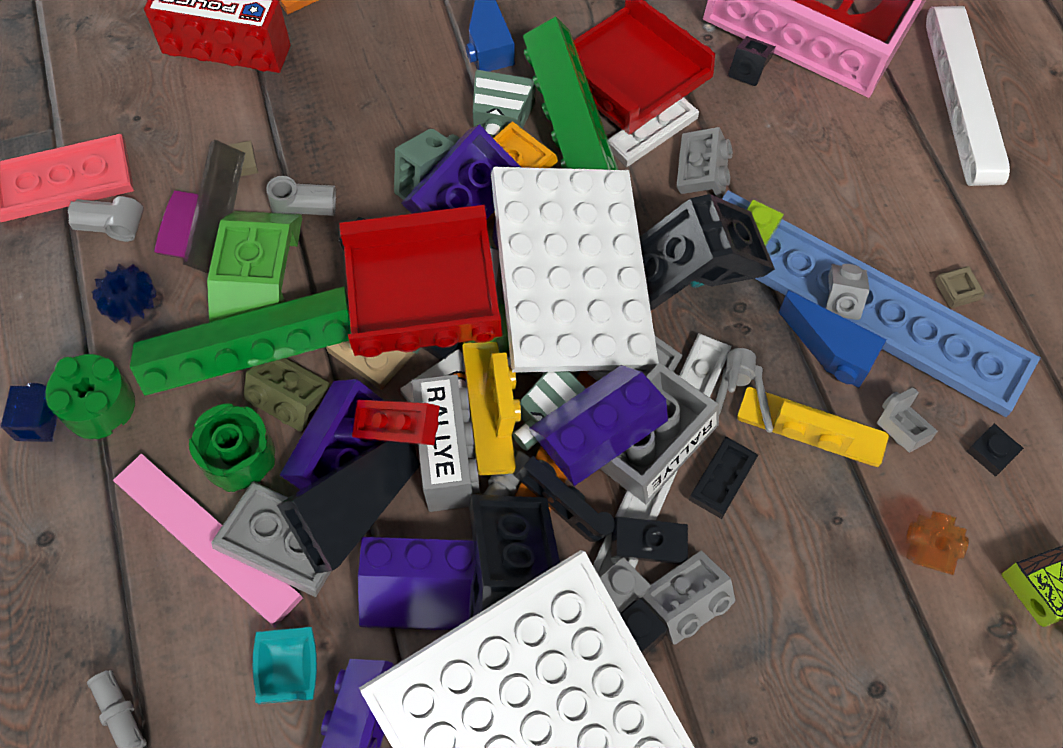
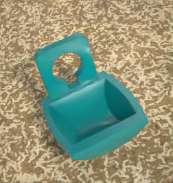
M312 627L256 632L253 649L255 703L260 705L313 700L317 677V653Z

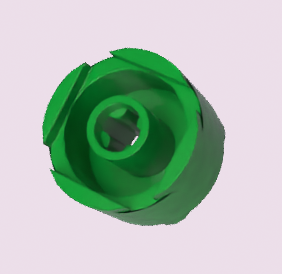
M85 354L73 358L64 357L56 363L55 371L50 376L46 386V401L50 410L69 430L85 439H100L113 434L112 430L121 423L124 426L134 411L135 395L129 383L113 361L100 355Z
M221 404L207 410L197 419L194 424L195 430L192 438L189 439V450L194 461L207 479L214 485L227 492H235L248 488L253 481L258 483L273 469L276 460L274 442L262 418L252 408L233 406V404Z

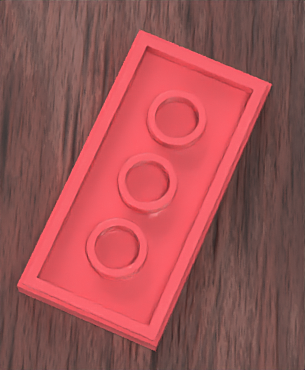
M122 133L0 161V223L69 207L71 201L75 202L77 199L95 201L133 192L134 188L126 143Z

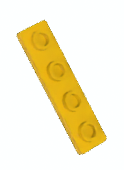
M497 342L464 343L462 355L477 472L479 475L512 474L516 469L512 432L515 422H520L521 420L519 399H513L512 389L516 387V373L512 372L511 367L508 366L507 353H499Z
M748 387L745 391L737 419L765 429L757 391L755 388ZM765 392L773 433L874 467L881 465L889 437L887 432Z

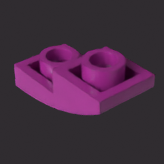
M174 190L159 228L154 249L155 253L192 260L197 230H203L209 200L208 196Z

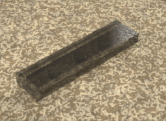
M217 140L212 141L209 146L183 265L208 274L220 220L231 214L234 210L245 158V152Z

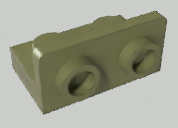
M283 358L254 366L246 372L244 399L253 406L279 419L282 423L302 432L307 428L309 413L322 402L332 384L292 361Z

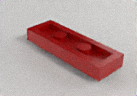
M357 400L352 437L434 446L438 430L440 406L429 403Z

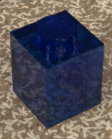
M28 383L26 386H10L1 428L15 441H53L58 417L47 405L46 386L40 383Z

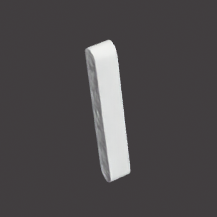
M964 6L931 7L927 13L926 29L966 183L968 186L1004 185L1009 177V161L967 11Z

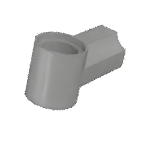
M277 176L272 178L267 184V195L272 213L331 216L335 214L336 188L333 185L296 184L292 178L287 176Z
M124 196L114 198L112 203L77 199L75 202L71 201L69 205L68 223L73 230L103 232L113 239L129 242L134 240L144 208L138 201Z

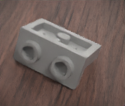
M720 127L682 134L676 186L680 194L713 189L716 197L722 199L725 195L726 186L730 185L728 159L732 158L733 151L730 140L725 139Z
M702 550L651 584L650 590L641 598L668 628V639L674 645L684 638L693 636L701 626L715 616L724 614L736 601L731 578Z

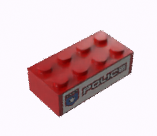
M147 0L144 7L161 52L170 56H181L200 61H211L230 66H241L259 71L280 73L291 46L279 0Z

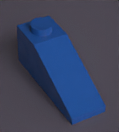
M475 0L469 26L470 43L465 45L469 62H475L478 70L488 72L515 65V44L496 0Z
M790 290L785 295L779 310V314L827 372L833 374L842 383L852 384L860 388L887 339Z

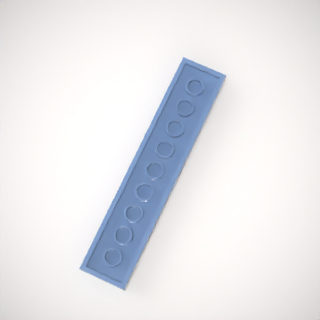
M729 190L722 198L746 210L751 202ZM783 219L766 246L775 270L764 277L755 278L783 295H786L788 290L825 308L829 296L828 275L832 264L841 266L843 264H854L863 270H867L870 290L862 316L859 320L845 319L887 339L882 347L886 352L1004 417H1007L1012 412L1041 358Z

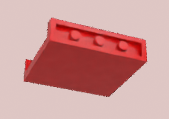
M625 0L624 8L573 40L597 109L628 135L704 84L714 74L716 53L710 47L691 36L688 31L668 19L665 14L657 11L645 0Z
M485 205L339 223L340 236L345 252L351 334H348V339L354 356L375 357L382 352L397 350L413 352L420 347L435 345L438 347H451L458 342L474 340L475 342L483 343L489 342L496 337H502L501 317L499 314Z

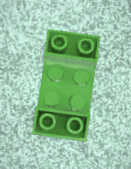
M234 211L220 220L207 279L209 322L285 302L281 290L289 247H297L302 223V216L300 214Z

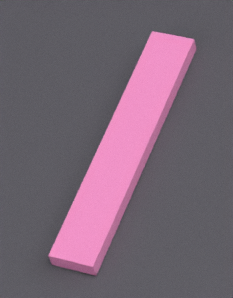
M142 453L113 479L124 492L274 628L303 599L289 584L213 549L211 542L223 525Z

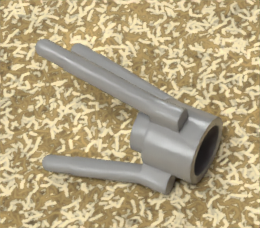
M745 348L733 349L728 352L726 368L723 369L722 381L715 401L719 404V415L727 390L732 393L735 391L736 386H746L751 380H754L765 429L770 433L773 431L762 380L763 368L756 365V355L751 350Z

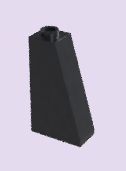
M379 441L277 505L315 573L333 571L342 564L421 464L416 457V450L413 444Z

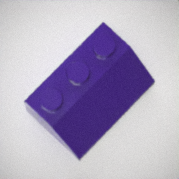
M479 124L468 130L401 204L411 214L485 205L487 220L495 211L491 181L493 167L521 166Z
M620 365L529 427V430L572 485L576 486L668 421L667 401L643 372Z
M358 379L333 381L281 471L280 476L302 490L379 442L377 440L353 438L352 432L357 400H384Z
M362 537L358 569L359 626L370 628L453 630L469 620L471 584L476 567L473 541Z
M350 659L347 669L340 670L334 687V693L338 694L334 710L326 712L321 726V735L325 736L321 748H381L385 733L359 687L394 666L393 662Z

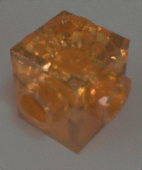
M933 510L931 517L919 514L917 522L912 521L907 530L906 544H910L906 558L914 564L954 575L958 559H963L968 549L969 538L965 536L967 529L955 524L957 517Z

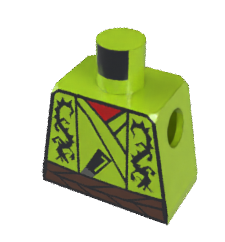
M1063 545L1016 562L1001 573L1004 580L1040 626L1046 627L1063 620Z

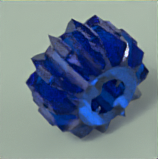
M118 264L116 271L111 272L105 269L106 277L95 279L97 289L93 290L92 294L97 304L96 308L101 315L108 316L114 323L117 324L123 319L131 325L134 316L144 319V309H154L152 299L157 296L156 289L152 284L150 276L145 271H140L134 264L127 269Z

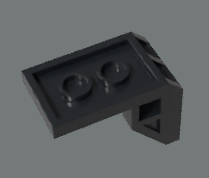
M711 194L690 198L639 237L651 311L693 281L713 287L764 277L775 270L752 213Z
M471 494L469 513L476 567L471 584L469 619L560 563L547 497Z

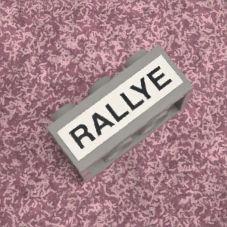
M660 362L646 377L666 398L668 421L600 468L645 505L719 426V404Z
M458 374L412 380L415 403H429L440 406L438 430L434 446L418 444L423 491L428 510L433 512L469 507L471 494L480 493L476 459H468L475 458L467 387L459 388Z

